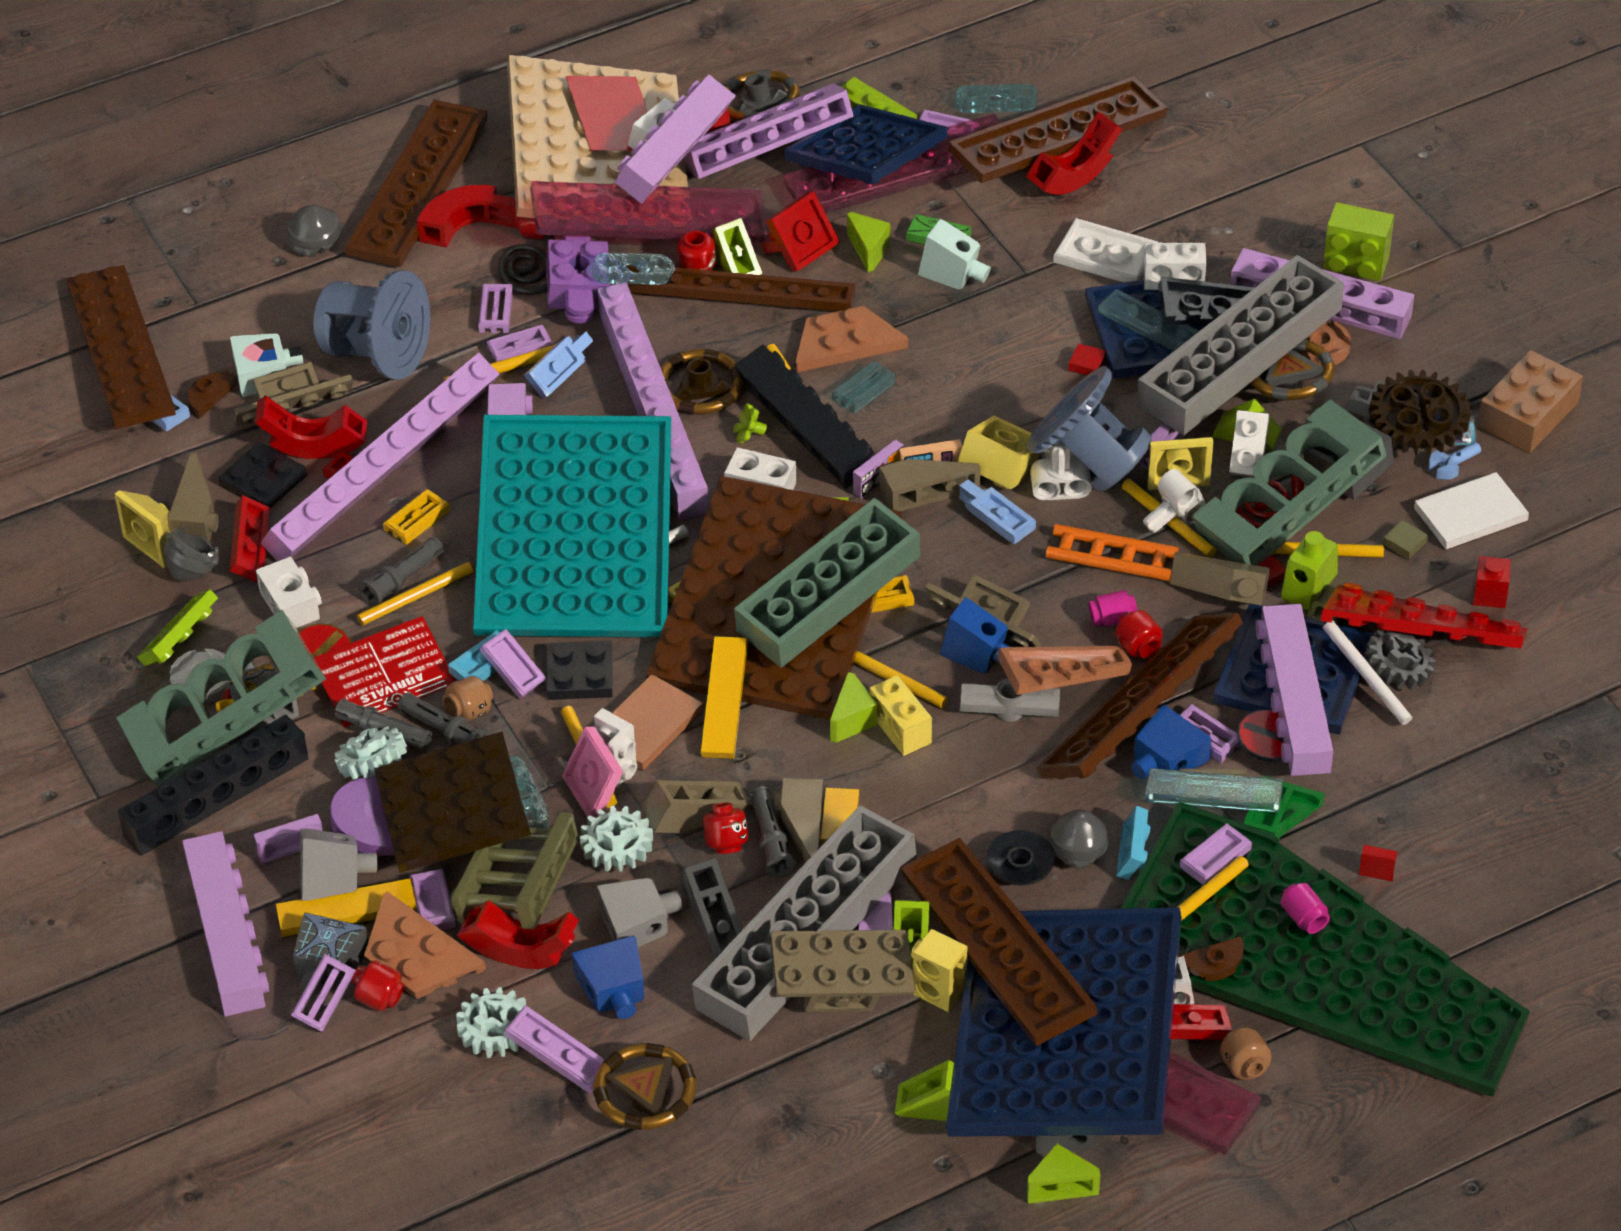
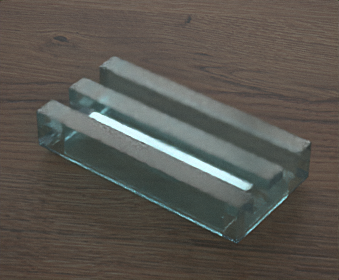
M873 361L832 391V400L835 402L840 400L841 406L844 408L849 406L850 411L855 414L896 383V375ZM876 372H878V374H876V375H875L874 377H872L870 380L868 379V378H870L872 375H874ZM859 386L858 389H856V390H855L854 392H852L850 395H847L848 393H850L852 390H854L856 387Z

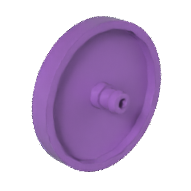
M376 777L361 778L345 784L336 792L331 802L329 821L333 832L355 836L357 851L377 853L379 856L395 855Z

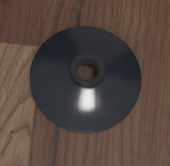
M1015 830L1006 832L995 838L987 850V865L992 874L1001 881L1012 885L1023 886L1037 883L1047 877L1054 866V851L1050 843L1042 836L1030 831Z

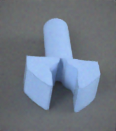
M1474 442L1452 454H1445L1436 450L1430 456L1428 471L1435 469L1437 466H1442L1437 469L1436 479H1453L1458 476V464L1479 454L1481 447L1477 442Z

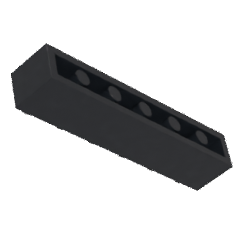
M762 344L734 365L737 374L744 380V386L845 489L853 484V471L869 460L871 455L874 454L865 439L859 440L847 421L841 422L832 406L828 403L824 405L820 401V397L815 389L810 385L806 387L797 371L793 368L789 370L785 366L783 358L777 351L771 352Z

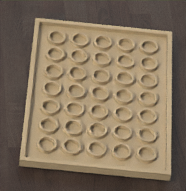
M509 55L507 70L516 216L685 235L691 231L692 221L684 159L678 163L641 204L614 182L620 174L617 167L627 155L631 158L634 156L631 154L632 151L590 150L566 76L636 77L647 110L650 111L664 98L675 104L679 100L676 75Z

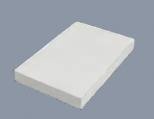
M1075 218L1054 253L1053 262L1123 283L1139 281L1144 274L1145 243H1158V241Z
M1497 472L1416 500L1414 504L1416 512L1445 549L1528 521L1529 512Z

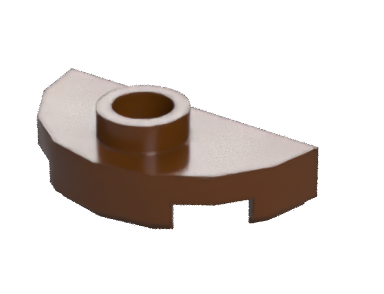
M214 372L194 381L188 390L187 397L192 413L200 419L238 384L237 375L228 372Z
M1240 936L1179 955L1178 957L1184 956L1189 975L1192 973L1196 976L1205 977V981L1222 980L1236 972V968L1243 958L1244 945Z

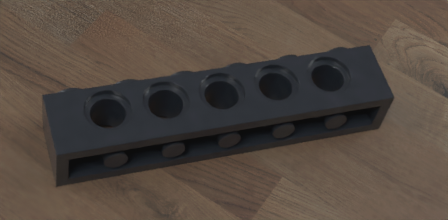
M287 714L283 715L119 809L118 815L123 837L140 856L146 854L308 760L305 733Z

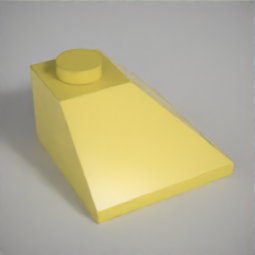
M1213 437L1150 442L1148 490L1158 489L1160 479L1172 469H1178L1196 487L1210 486Z
M119 490L115 493V499L123 537L165 568L167 565L164 559L163 547L167 540V534L170 533L167 520L170 511L164 504H158L148 495Z

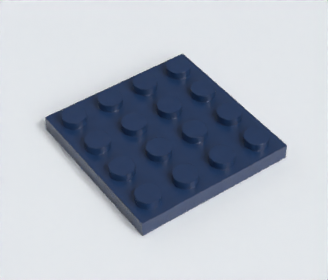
M859 104L852 108L854 117L809 134L786 148L784 152L787 161L798 163L800 166H809L820 169L821 172H831L841 175L843 178L860 180L865 184H876L891 172L899 170L902 165L918 158V155L926 150L934 148L939 142L946 139L948 134L946 126Z
M1144 280L1085 288V298L1102 348L1106 351V359L1113 379L1146 374L1209 324L1163 326L1159 290H1145Z
M1249 604L1242 621L1243 624L1240 626L1214 692L1213 703L1248 712L1272 710L1271 693L1274 692L1273 688H1268L1266 683L1268 663L1263 664L1261 659L1263 639L1258 640L1256 635V620H1261L1262 605ZM1304 616L1328 729L1330 733L1340 735L1359 685L1361 674L1323 630V626L1327 622ZM1337 625L1364 657V653L1367 650L1365 647L1374 634Z

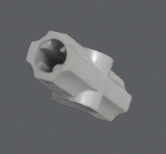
M1008 678L1001 680L997 685L962 683L960 712L996 713L1001 720L1007 722L1017 721L1023 715L1059 717L1060 688L1017 695Z

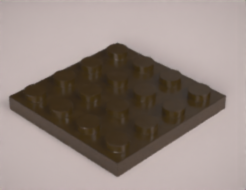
M502 731L374 768L400 873L531 835Z

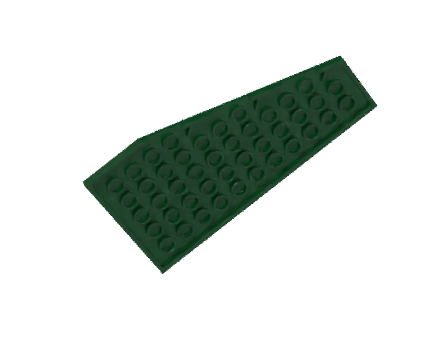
M1178 801L1120 909L1175 908L1184 902L1203 885L1180 868V860L1226 823L1252 842L1251 850L1243 855L1248 861L1249 866L1181 921L1178 956L1241 936L1244 945L1242 961L1237 966L1234 974L1222 980L1205 981V977L1190 973L1189 977L1192 988L1494 1097L1528 1021L1530 1013L1528 1009L1496 987L1490 989L1451 962L1449 960L1450 956L1409 927L1403 929L1364 902V896L1323 868L1319 871L1281 845L1280 839L1274 834ZM1294 883H1307L1327 906L1330 920L1322 930L1314 934L1301 930L1282 908V895L1288 886Z

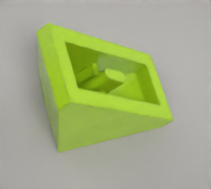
M850 212L847 213V236L868 272L874 271L890 246V223Z
M742 218L713 229L716 262L724 272L762 274Z
M1252 399L1223 412L1213 432V437L1233 442L1237 410L1268 413L1256 399ZM1270 415L1265 452L1273 451L1282 432V428Z
M848 672L830 719L831 742H840L877 726V703L854 673Z
M895 900L894 930H906L908 932L910 955L915 943L919 939L923 940L929 933L930 901ZM911 957L912 970H913V958Z
M947 1060L898 1085L895 1114L899 1117L947 1121L954 1063Z
M1057 1143L1028 1176L1027 1202L1031 1204L1099 1195L1100 1170Z

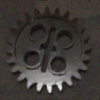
M1409 370L1408 377H1404L1400 372H1397L1396 380L1386 377L1385 385L1378 384L1377 392L1372 393L1369 406V422L1374 424L1375 429L1391 437L1392 448L1398 444L1403 445V453L1409 447L1414 449L1415 455L1419 454L1420 449H1425L1426 453L1431 455L1432 448H1436L1442 453L1445 444L1453 448L1455 440L1462 441L1463 433L1468 431L1471 411H1469L1470 401H1465L1466 392H1458L1459 384L1457 383L1449 386V377H1445L1441 381L1438 380L1437 372H1434L1431 377L1426 376L1425 370H1421L1419 376H1415L1414 372ZM1415 393L1418 395L1419 399L1418 406L1416 405L1417 396L1415 395ZM1421 419H1424V421H1423V429H1424L1425 431L1422 430V427H1421Z

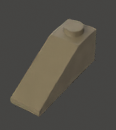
M190 453L167 519L169 530L171 533L174 529L184 527L186 534L199 535L209 541L212 532H216L218 529L219 517L218 514L214 513L212 499L197 453Z
M906 459L879 467V489L892 510L904 511L960 495L959 485L968 479L980 488V466L978 463Z
M1175 552L1170 584L1227 600L1262 605L1266 596L1270 568Z
M783 778L782 791H776L775 811H781L782 827L804 865L820 848L823 814V779Z
M657 780L641 811L645 818H648L649 825L654 833H683L703 826L702 820L704 815L713 811L712 806L715 804L730 802L733 808L743 811L749 810L753 804L739 782Z

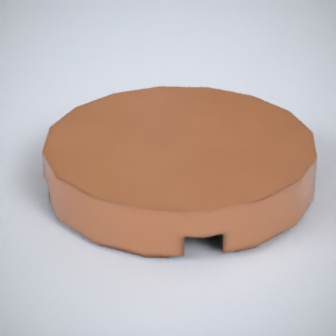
M1332 320L1331 323L1325 322L1305 338L1328 351L1335 365L1344 361L1350 353L1351 336L1347 329L1338 322ZM1294 350L1322 367L1319 358L1309 352Z

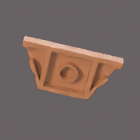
M865 306L806 318L796 357V371L798 373L907 349L908 338Z
M388 891L385 892L364 954L366 963L369 964L371 961L377 960L398 970L402 975L401 982L405 984L404 990L416 999L431 994L437 988H445L457 983L456 978L473 971L479 974L486 969L485 961Z

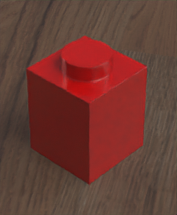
M1478 557L1473 605L1506 608L1511 559Z

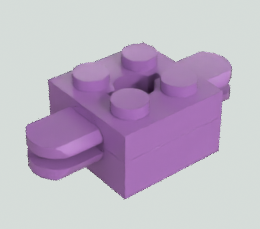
M571 223L564 228L562 240H548L546 258L548 308L565 309V314L569 321L581 324L590 321L594 310H599L597 288L610 286L608 242L591 241V233L588 226L581 223Z

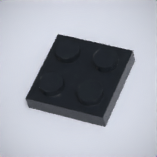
M258 442L219 476L218 480L220 487L241 498L244 495L272 508L307 476L306 466Z
M611 640L547 643L548 700L613 697Z

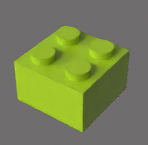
M1336 202L1327 225L1323 269L1381 282L1390 256L1394 214Z

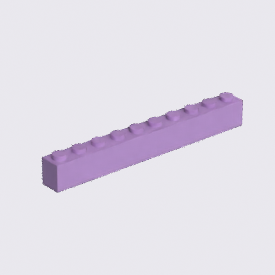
M627 282L597 288L599 315L638 416H671L670 499L678 520L706 515L709 508L708 487Z
M478 352L275 524L260 544L277 561L290 556L293 558L489 390V384H493L500 374Z

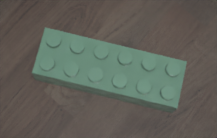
M873 498L734 608L736 631L782 668L921 557L920 533L876 498Z

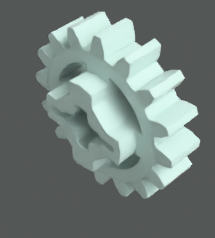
M386 726L381 731H378L377 727L363 730L356 738H349L347 744L340 745L341 751L335 752L336 759L334 760L340 774L342 773L344 778L351 776L355 780L360 775H363L364 778L374 777V768L401 761V755L407 752L405 748L407 745L402 733L397 728L390 730L389 726Z
M615 806L610 807L609 813L599 809L597 810L598 818L588 816L587 825L581 826L580 846L584 851V858H592V865L594 867L599 866L601 863L604 864L605 871L607 872L612 866H617L618 871L622 872L623 865L626 864L634 869L636 868V859L645 862L646 852H652L653 830L649 827L648 818L641 819V813L638 810L633 814H629L627 806L621 812L616 811Z
M498 987L494 994H490L488 988H484V996L479 997L472 993L471 1004L468 1002L461 1003L462 1012L456 1014L458 1037H462L465 1048L472 1045L473 1054L475 1055L485 1050L487 1058H491L494 1051H498L501 1057H504L506 1054L505 1049L507 1048L515 1052L518 1051V1044L503 1034L515 1016L526 1005L524 997L516 1000V993L513 990L504 995L502 987Z

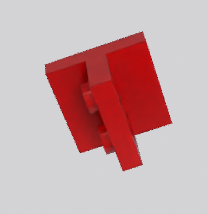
M810 191L765 220L770 229L768 233L770 238L762 242L761 246L765 254L782 252L791 271L796 272L832 249L840 241L815 192Z

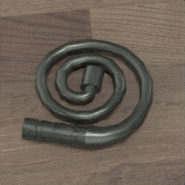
M551 233L546 234L543 238L547 249L548 240H556ZM519 244L513 245L503 252L498 260L497 272L504 284H512L513 291L526 295L541 294L547 291V283L533 288L520 287L511 283L504 272V263L509 255L518 251L534 252L543 261L542 270L537 275L521 277L530 274L538 265L537 259L533 254L525 252L517 253L509 259L507 272L512 280L522 284H532L540 281L546 275L547 255L543 250L534 245ZM521 259H527V260H529V261L531 262V264H529L528 262H526V263H522V264L516 265L517 272H518V275H517V274L515 273V271H514V268H513V267H514V264H515L518 260H521Z

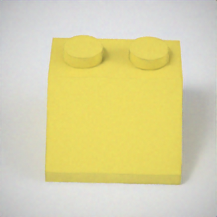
M993 415L967 431L958 462L978 463L980 466V476L992 480L997 487L1012 489L1026 479L1031 465L1037 461L1042 452L1033 453L1026 447L1032 433Z

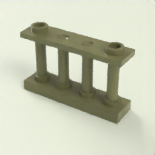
M560 812L554 825H551L550 828L529 827L531 835L515 839L545 842L538 851L503 848L506 842L475 851L457 888L453 889L451 894V906L455 909L458 922L463 924L473 907H477L490 900L500 909L515 910V913L519 915L523 929H535L579 839L573 813ZM496 861L534 864L532 870H529L527 874L492 871ZM485 884L523 887L516 897L480 894Z

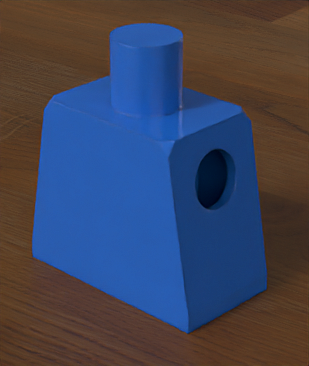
M965 597L949 618L940 655L980 673H987L995 661L1000 663L998 660L999 649L1010 647L1004 644L1008 627Z
M1164 704L1137 734L1134 745L1135 761L1131 764V770L1141 780L1154 773L1163 781L1172 782L1179 778L1180 769H1195L1210 760L1211 737Z
M635 935L572 952L574 976L596 1011L604 1012L614 1009L617 1017L620 1019L632 1017L637 1011L635 1003L644 999L643 976Z

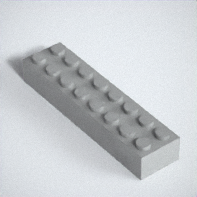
M1296 255L1138 379L1137 406L1180 434L1185 435L1342 310L1344 282Z
M860 805L692 983L695 1009L751 1041L790 999V997H777L770 941L771 933L773 931L853 930L902 877L901 867L917 859L915 834Z

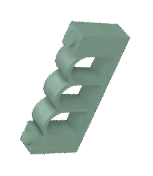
M1328 400L1324 405L1315 409L1312 415L1307 418L1308 424L1301 425L1292 431L1287 438V451L1277 450L1264 455L1255 465L1254 478L1247 477L1234 481L1224 490L1221 501L1214 497L1198 509L1192 516L1198 534L1232 562L1250 565L1260 564L1387 456L1382 437L1334 401ZM1325 447L1339 456L1340 459L1322 474L1300 456L1309 448ZM1292 474L1300 478L1308 486L1289 501L1269 486L1268 483L1278 475ZM1251 501L1261 502L1270 507L1276 514L1257 529L1235 512L1241 505Z
M283 610L256 626L255 629L258 634H247L233 642L228 648L224 660L208 659L198 664L187 677L185 686L172 684L161 688L152 696L148 704L143 700L116 717L142 767L158 787L179 776L326 680L297 628ZM271 656L280 673L254 690L249 691L243 679L244 670L247 665L257 657ZM221 681H232L241 698L211 717L205 706L206 694L215 684ZM183 706H193L202 723L172 742L166 730L168 718L176 709Z

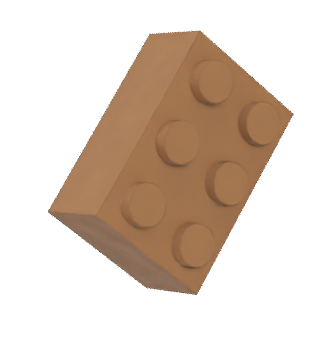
M1530 350L1481 400L1477 427L1530 454L1578 404L1583 375Z

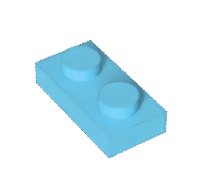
M495 631L449 663V673L457 680L468 676H476L484 681L497 672L479 649L500 632Z
M1136 806L1122 823L1116 876L1125 880H1129L1137 869L1141 870L1147 859L1148 853L1144 850V846L1150 833V825L1147 824L1148 810Z

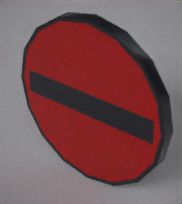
M1271 709L1256 710L1241 720L1237 737L1240 746L1247 754L1267 762L1283 761L1281 745L1284 743L1283 737L1278 738L1276 731V719L1279 718L1278 712L1273 713Z

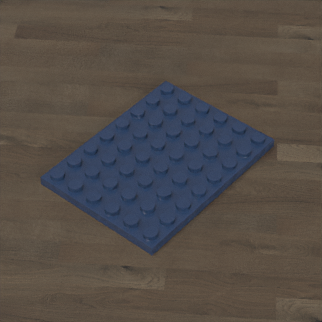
M1180 907L1020 911L1095 1003L1098 1014L1036 1046L968 960L946 1123L948 1137L1163 1135L1182 918Z

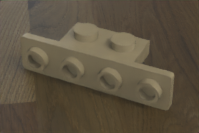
M312 362L253 379V385L259 400L266 395L287 411L299 405H302V407L313 406L320 401L319 399L329 396L333 399L340 398L352 389L353 384L351 375L319 383ZM257 402L236 408L234 410L235 423L244 422L245 425L255 423Z
M976 574L973 575L960 598L929 582L924 587L931 596L929 600L943 609H946L947 606L957 609L966 597L1006 624L1008 627L1006 635L1011 637L1010 641L1019 647L1041 646L1035 635L1018 627L1031 605L1028 600Z

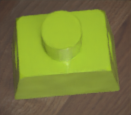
M1308 532L1289 557L1281 599L1291 604H1301L1303 609L1309 611L1312 601L1319 599L1338 574V545L1324 538L1320 532Z

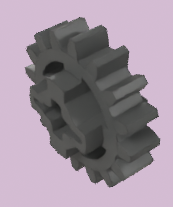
M1378 629L1374 636H1371L1365 647L1367 650L1364 653V658L1369 659V665L1377 670L1376 673L1379 677L1385 678L1387 686L1394 682L1399 690H1401L1403 685H1406L1409 690H1413L1416 685L1422 687L1426 680H1429L1436 659L1430 657L1433 650L1423 647L1424 639H1415V634L1409 633L1407 635L1403 632L1388 630L1383 632Z

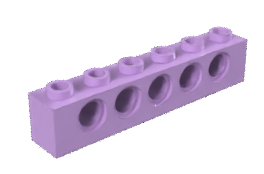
M833 83L705 134L683 158L686 163L687 172L701 179L854 117L847 90Z
M1243 248L1231 271L1230 285L1257 287L1290 260ZM1324 270L1344 282L1342 310L1329 320L1398 339L1402 338L1412 317L1415 294Z

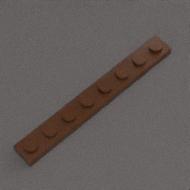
M620 262L615 285L627 282L630 293L841 311L852 308L855 296V283Z

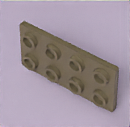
M906 930L773 931L771 933L770 941L777 997H805V1012L874 1011L879 996L913 995L915 991L908 932Z

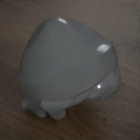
M315 204L304 206L288 220L286 244L293 252L299 255L315 257L318 251L325 253L326 250L334 245V242L340 236L342 224L336 212L330 208Z
M184 527L174 529L171 533L167 534V540L163 547L164 559L174 579L178 581H191L201 578L205 574L210 573L214 566L219 563L218 547L215 546L213 548L205 537L188 535L185 533Z
M1077 809L1062 815L1053 823L1050 831L1049 843L1053 848L1054 855L1075 869H1080L1093 863L1096 859L1103 856L1110 846L1104 823L1086 810Z

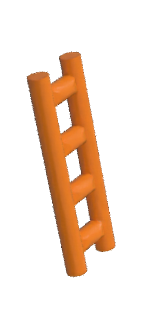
M1055 524L1053 536L1061 537L1058 548L1047 547L1046 558L1170 582L1172 569L1164 568L1166 558L1174 559V554L1179 552V547ZM1073 541L1092 543L1090 552L1084 553L1071 550ZM1104 546L1123 549L1121 558L1115 559L1102 556ZM1135 552L1154 555L1152 564L1147 565L1133 562Z

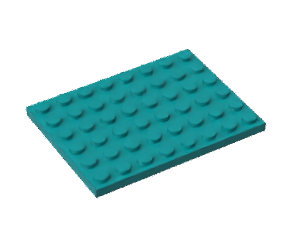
M484 415L474 636H489L495 631L501 633L505 629L512 636H661L668 617L671 416Z

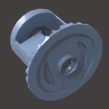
M400 270L387 274L385 279L379 282V287L351 285V282L333 281L329 283L320 293L313 314V330L320 349L329 356L346 357L352 355L371 357L372 365L385 378L400 380L408 377L422 360L430 333V304L426 289L419 277L410 271Z
M1106 366L1094 370L1075 385L1043 418L1026 444V447L1031 452L1040 453L1062 441L1095 474L1090 484L1097 492L1109 489L1128 474L1143 457L1150 446V442H1152L1151 434L1142 426L1129 431L1100 402L1107 390V386L1112 380L1111 371Z

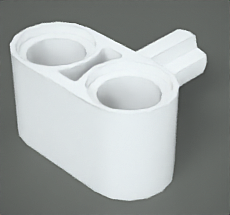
M1062 441L1052 446L1050 459L1038 460L1030 467L1033 495L1039 500L1079 499L1091 492L1092 485L1090 484L1089 467L1078 457H1070V449Z
M1172 469L1165 473L1158 483V490L1162 496L1163 503L1143 520L1147 529L1153 533L1161 529L1174 516L1180 518L1188 526L1195 524L1192 516L1201 506L1206 504L1200 490L1178 469Z

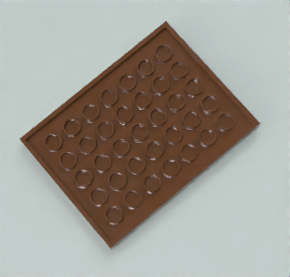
M720 476L647 670L646 678L654 675L676 688L708 694L714 637L744 638L736 631L734 608L866 504ZM890 509L903 520L902 511ZM878 591L782 668L747 641L741 702L830 720L848 672L851 673Z

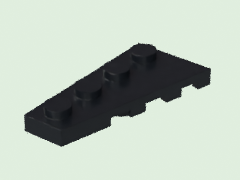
M1160 277L1158 290L1163 326L1211 323L1255 287Z

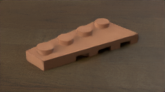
M1122 646L1004 647L999 649L998 660L1017 695L1129 675L1132 666Z

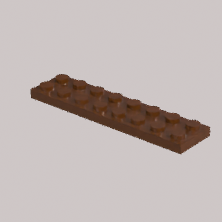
M1135 76L949 141L948 151L982 184L1033 165L1041 152L1057 156L1069 151L1081 139L1097 112L1105 114L1123 129L1122 133L1166 117L1168 107Z
M433 100L346 244L347 256L396 267L403 265L419 237L417 219L420 213L430 201L447 190L488 120L486 110Z
M112 266L104 270L81 273L74 277L66 278L115 429L176 415L170 392L125 266Z
M1234 612L1194 616L1036 768L1042 779L1057 778L1062 780L1071 777L1083 779L1092 775L1096 771V766L1103 759L1111 756L1116 751V746L1123 739L1132 736L1137 730L1136 727L1143 720L1155 714L1156 707L1162 701L1172 697L1176 693V688L1183 681L1195 675V669L1202 662L1211 659L1215 655V650L1221 644L1234 637V631L1243 624L1239 614Z
M961 838L901 867L903 878L922 901H930L929 911L952 939L968 946L967 959L1036 1046L1098 1014L1095 1003Z

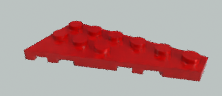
M1344 583L1337 586L1324 606L1320 619L1322 622L1332 623L1333 617L1345 618L1349 625L1361 627V624L1366 625L1370 622H1375L1376 626L1382 630L1432 636L1433 631H1441L1448 634L1449 639L1461 641L1462 638L1477 636V641L1483 644L1519 649L1522 648L1528 629L1521 627V624L1514 620L1503 619L1501 622L1490 620L1488 615L1480 612L1464 614L1457 612V609L1453 606L1438 605V607L1426 605L1425 601L1419 598L1408 597L1406 600L1395 598L1393 593L1384 590H1376L1375 593L1362 590V586L1354 583Z

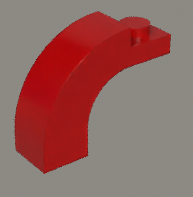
M1097 112L1085 133L1073 148L1057 156L1041 152L1026 177L1044 192L1054 195L1071 193L1088 184L1107 166L1114 156L1109 150L1123 129L1105 114Z
M468 185L446 191L430 201L420 213L417 219L419 242L447 248L453 235L460 228L478 222L516 228L515 198L497 195V186Z
M266 395L257 401L255 424L271 434L269 445L282 453L304 459L335 458L342 451L345 453L352 452L366 441L368 421L347 405L342 406L326 417L307 419L290 413Z
M487 900L469 911L457 936L479 953L495 961L524 969H543L558 964L563 951L571 945L575 938L573 932L579 919L572 913L567 912L548 923L537 924L535 929H523L519 920L509 916L490 900Z

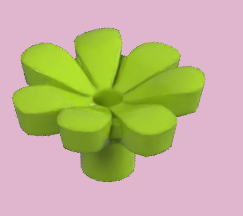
M749 403L745 404L744 411L742 410L739 415V421L741 422L736 423L733 427V433H738L736 437L737 443L748 441L752 433L764 435L766 431V424L756 420L759 411Z

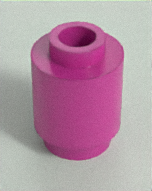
M1126 590L1095 596V600L1088 601V609L1093 626L1101 625L1102 628L1118 624L1119 618L1124 613L1137 610L1134 595H1128Z
M1294 883L1284 890L1281 906L1301 930L1314 934L1328 924L1330 916L1327 913V906L1307 883Z

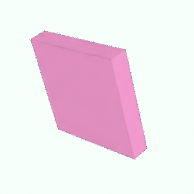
M585 727L566 765L562 778L585 815L598 818L597 810L605 811L623 770L595 727Z

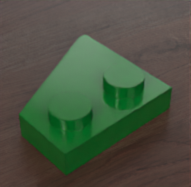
M1263 776L1243 824L1269 832L1280 838L1323 806L1325 793Z

